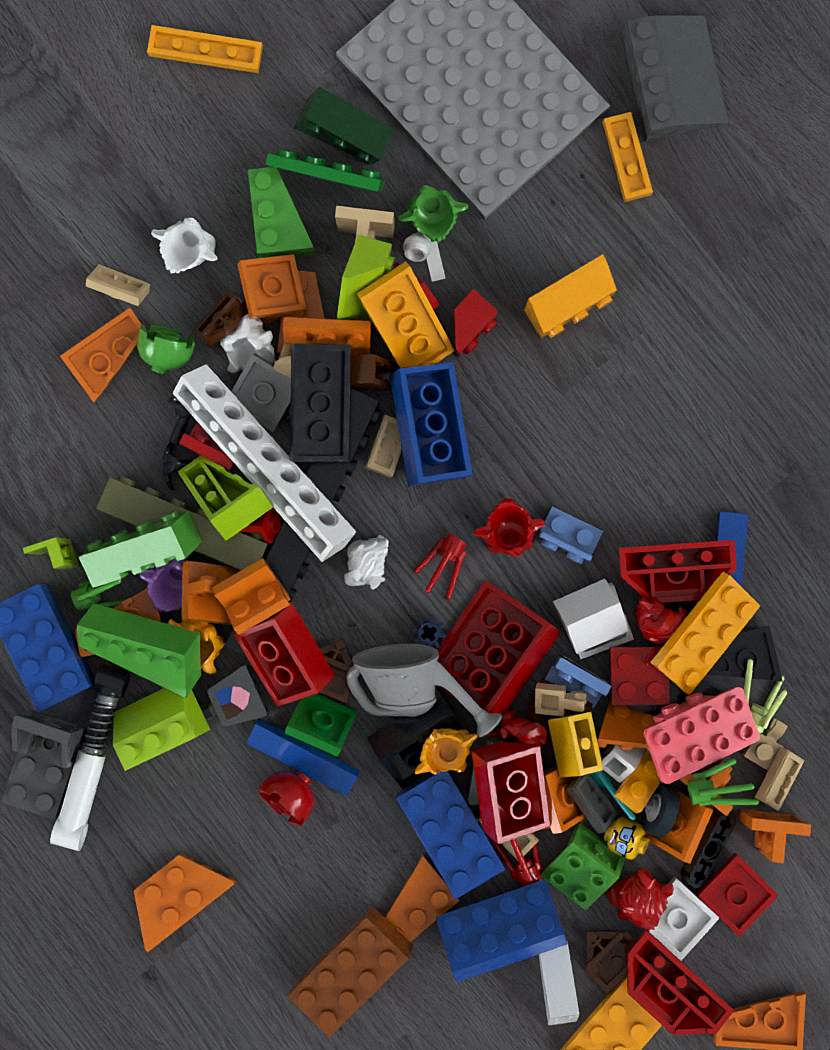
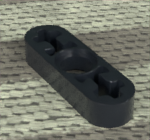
M717 808L713 809L691 863L684 862L681 868L682 880L692 887L700 888L708 881L735 827L736 819L733 813L729 812L726 816ZM712 841L711 848L707 853H704L705 847Z

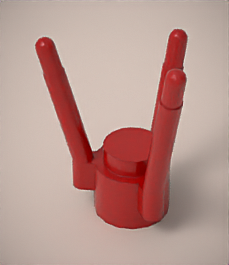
M448 533L444 540L439 539L436 546L414 569V573L418 574L440 551L439 555L443 558L425 588L426 593H430L448 561L454 563L456 560L446 594V599H451L462 562L467 555L464 552L467 546L464 541Z
M488 836L510 870L513 880H518L521 887L542 880L539 871L543 867L539 859L537 843L531 848L532 862L531 858L524 859L517 839L510 840L518 859L514 866L501 845Z

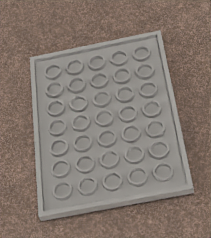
M395 0L336 52L337 58L484 219L490 216L609 110L610 107L514 0Z

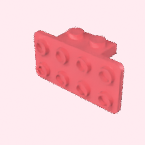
M733 687L716 696L703 695L702 692L694 693L685 698L686 702L679 705L678 703L667 705L661 709L662 713L653 716L655 724L645 728L644 737L662 783L670 784L759 740L758 729L744 690L741 687Z

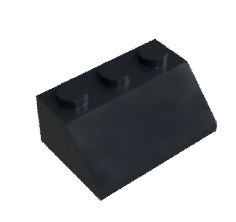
M439 690L435 692L436 703L428 712L416 717L398 716L367 737L381 764L402 789H405L429 773L415 774L414 772L417 766L422 763L420 756L423 744L434 729H465Z

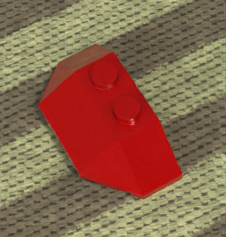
M735 540L618 548L620 577L647 601L652 597H657L660 603L700 600L722 572L731 575L737 569Z
M647 930L643 932L627 952V994L672 1035L717 1034L735 1011Z

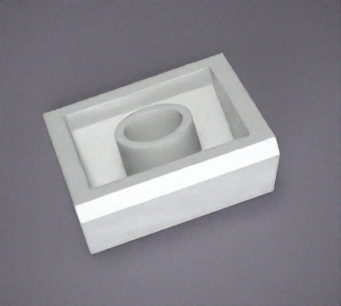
M606 579L553 601L576 654L629 631L621 604Z

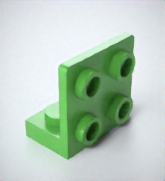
M580 822L574 828L568 845L542 871L541 876L586 910L619 879L625 858L609 851L607 843Z

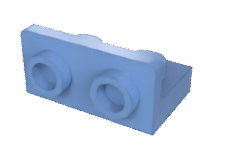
M552 506L545 519V526L540 529L537 538L542 540L540 545L556 552L557 548L568 552L566 556L568 559L582 564L583 560L586 562L591 561L592 554L603 531Z
M559 656L556 657L545 677V680L555 685H565L566 690L569 692L577 690L587 692V701L593 704L592 708L596 706L601 695L606 696L611 688V685Z

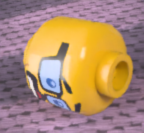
M619 817L617 820H613L604 835V841L607 842L608 850L629 860L634 859L638 853L643 855L649 844V838L645 837L646 832L643 830V826L626 817Z

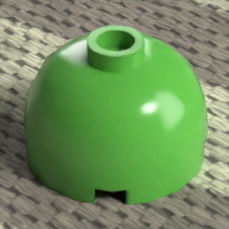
M150 324L149 330H146L145 325H141L137 349L144 362L152 366V371L168 374L169 370H178L190 361L196 339L191 335H188V339L180 337V330L166 326Z

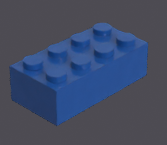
M453 362L400 368L390 374L389 378L408 487L459 480L473 475Z
M39 583L0 603V636L38 713L48 710L93 687L95 678L85 657L80 658L78 643L48 583Z
M440 771L436 775L430 773L397 793L396 799L455 899L505 870L502 859L487 834L483 831L482 825L470 805H468L466 798L450 771Z
M545 879L436 917L451 971L457 982L567 945L566 937Z

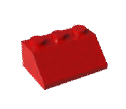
M292 602L286 608L239 635L237 632L233 634L277 707L319 693L335 676Z
M497 742L471 750L482 829L497 844L550 827L540 745Z

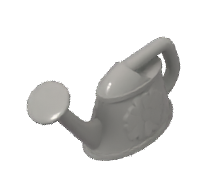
M420 644L384 645L361 651L352 658L354 665L348 671L347 685L360 706L371 715L410 717L422 715L428 712L436 703L435 685H438L453 694L474 716L478 725V737H483L490 733L502 718L500 713H488L479 707L442 664L437 661L439 652L433 647ZM360 674L374 696L375 703L369 699L358 682Z

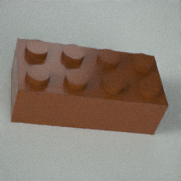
M371 905L294 982L287 997L330 1037L409 959L413 945Z

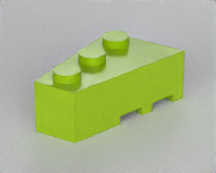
M201 455L178 471L210 522L225 541L273 508L259 486L253 483L249 484L239 475L227 472L224 467Z

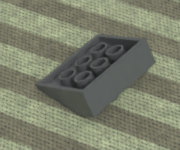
M654 15L627 21L622 35L645 141L727 125V115L705 16Z

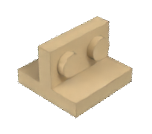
M336 206L335 219L338 232L356 234V240L358 234L372 239H376L375 236L394 238V212Z

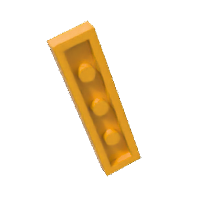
M151 25L147 53L150 57L259 73L263 44L258 41Z

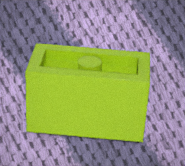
M55 537L23 548L24 554L42 555L49 553L54 569H71L79 566L71 539Z

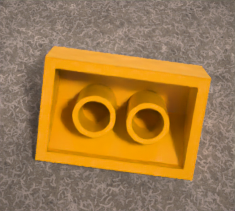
M600 255L528 298L524 311L541 339L547 335L553 338L565 330L563 325L570 321L576 324L589 315L588 310L595 306L601 309L613 301L611 297L617 289L604 255Z

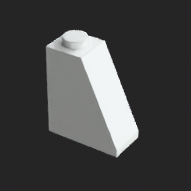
M567 942V945L539 954L548 1025L577 1022L579 1017Z

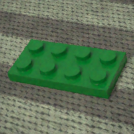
M277 149L276 153H268L266 165L372 191L379 192L384 190L386 179L379 178L380 172L360 169V173L352 171V165L333 162L332 166L325 165L326 159L305 155L304 159L297 158L298 152L286 149Z

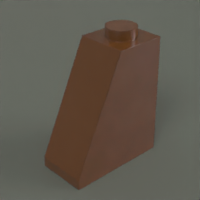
M375 354L351 355L350 388L367 391H392L389 375L398 370V365L394 361Z

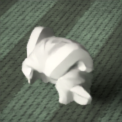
M185 218L183 222L178 221L166 230L153 229L151 232L153 237L161 241L159 245L160 253L165 261L166 269L170 270V273H180V271L191 269L200 265L205 260H217L215 255V238L201 229L199 222L194 218Z
M246 314L241 318L236 328L220 340L221 346L227 352L229 360L227 370L229 372L237 373L241 369L244 370L251 355L254 353L272 364L276 362L274 348L271 345L273 339L272 332L270 330L266 332L262 329L263 322L261 319H250L249 314Z
M378 535L376 538L364 541L356 540L350 544L347 550L349 573L344 575L347 585L361 586L368 584L374 590L381 582L385 581V578L381 576L384 574V562L388 553L389 541L387 538Z

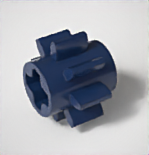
M433 615L430 616L429 622H424L419 617L418 620L421 626L411 629V631L418 633L419 636L414 640V643L422 641L426 646L433 643L435 647L439 648L438 638H446L447 636L439 631V628L444 623L440 622L437 625L433 623ZM425 625L429 628L435 627L437 629L434 632L435 638L433 640H430L428 637L422 638L421 635L424 633L423 627Z

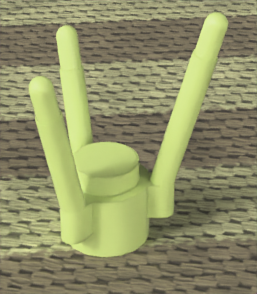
M749 659L747 662L744 693L748 704L753 672L752 659ZM776 682L764 706L753 703L750 708L759 733H763L764 729H767L771 718L787 695V691L783 690L774 701L783 682Z

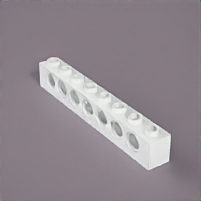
M203 365L182 375L173 391V395L251 483L259 486L274 509L320 561H325L345 548L356 531L294 462L290 461V457L208 365Z

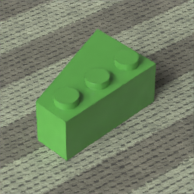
M277 167L248 170L258 257L266 258L294 254L295 258L316 256L313 244Z

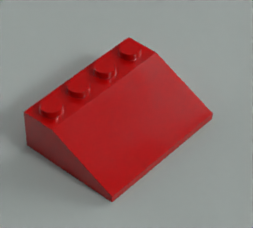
M485 580L446 638L439 645V648H437L439 652L437 661L442 664L481 709L488 713H500L503 716L561 632L536 613ZM441 687V688L444 689L446 692H448L450 695H452L454 698H456V697H455L453 694H451L447 689Z

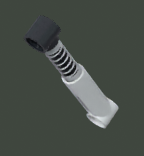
M102 663L96 673L93 690L97 693L95 699L97 705L94 704L96 708L95 712H92L93 719L89 720L92 723L87 728L89 730L88 735H85L87 740L83 743L82 749L77 751L60 816L57 818L51 833V844L80 851L88 831L87 821L106 757L103 754L104 749L102 748L106 745L104 739L108 738L106 732L110 730L108 725L112 723L110 718L114 715L113 709L117 707L118 699L124 697L128 688L131 675L128 670Z

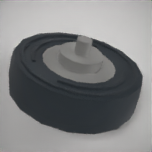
M659 783L642 810L641 825L648 834L657 837L665 836L673 827L680 806L679 794L675 788Z

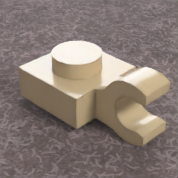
M537 683L535 688V714L564 717L565 709L577 712L585 710L587 692L577 690L566 693L565 685Z
M773 718L764 735L759 733V740L747 746L742 755L769 771L780 747H783L776 741L782 737L788 726Z

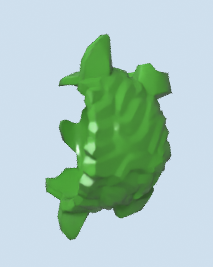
M425 185L419 189V195L413 196L410 199L407 212L400 215L398 219L401 222H411L431 242L436 241L439 243L445 239V236L456 223L457 214L468 209V204L455 201L448 191L436 190Z

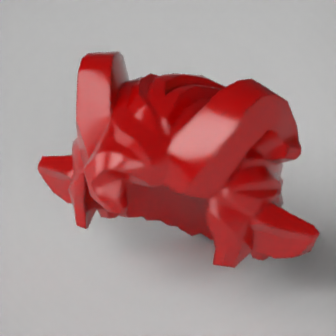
M506 497L500 500L499 505H496L495 509L487 516L486 526L476 529L474 535L482 537L491 554L506 553L511 557H518L524 550L533 547L534 536L537 534L538 529L545 526V521L542 519H532L527 509L519 506L517 502H514V499Z
M652 597L649 601L643 598L639 599V604H637L636 611L633 614L637 619L643 637L650 642L663 644L669 640L687 617L686 610L678 607L680 611L678 613L673 612L671 609H665L657 597Z
M509 709L505 712L497 731H491L487 734L488 738L493 736L503 738L504 743L538 744L540 748L541 745L546 744L547 731L542 724L532 723L522 717L516 718V711Z
M642 867L636 870L637 873H631L623 881L613 883L608 888L607 894L611 904L620 909L617 917L621 920L631 919L634 925L650 931L655 930V927L658 926L661 915L667 909V898L673 894L674 887L673 884H660Z

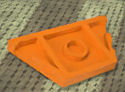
M180 853L134 890L144 947L147 953L236 883L235 879L230 876L226 877L214 871L212 867L199 864L193 858Z

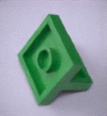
M314 694L300 700L286 727L285 734L310 744L338 759L358 712L319 694Z

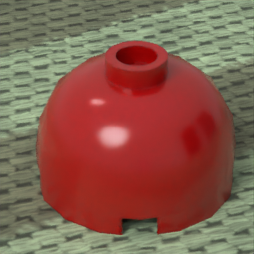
M278 771L271 774L257 789L260 792V797L279 815L282 813L286 816L290 815L287 821L297 827H301L313 811L315 798L313 791L309 787L311 781L299 771L296 775L289 771Z

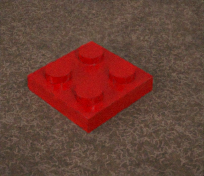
M663 646L609 647L610 705H670L669 679L650 663Z
M736 853L696 893L739 937L779 896Z

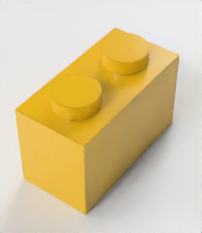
M591 712L548 720L560 778L582 776L603 770Z

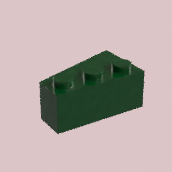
M321 87L307 98L294 126V129L332 145L338 150L345 151L353 155L361 163L367 165L370 163L374 164L381 159L394 131L393 128Z

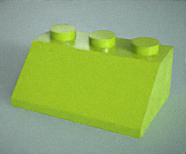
M358 234L342 276L337 320L371 321L373 323L357 293L392 271L395 258L390 256L392 244Z
M163 688L114 712L113 747L126 771L209 731L210 728L192 690L187 698Z

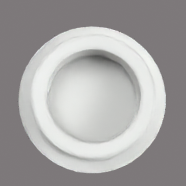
M414 233L407 237L403 243L404 254L411 261H424L431 252V243L422 233Z

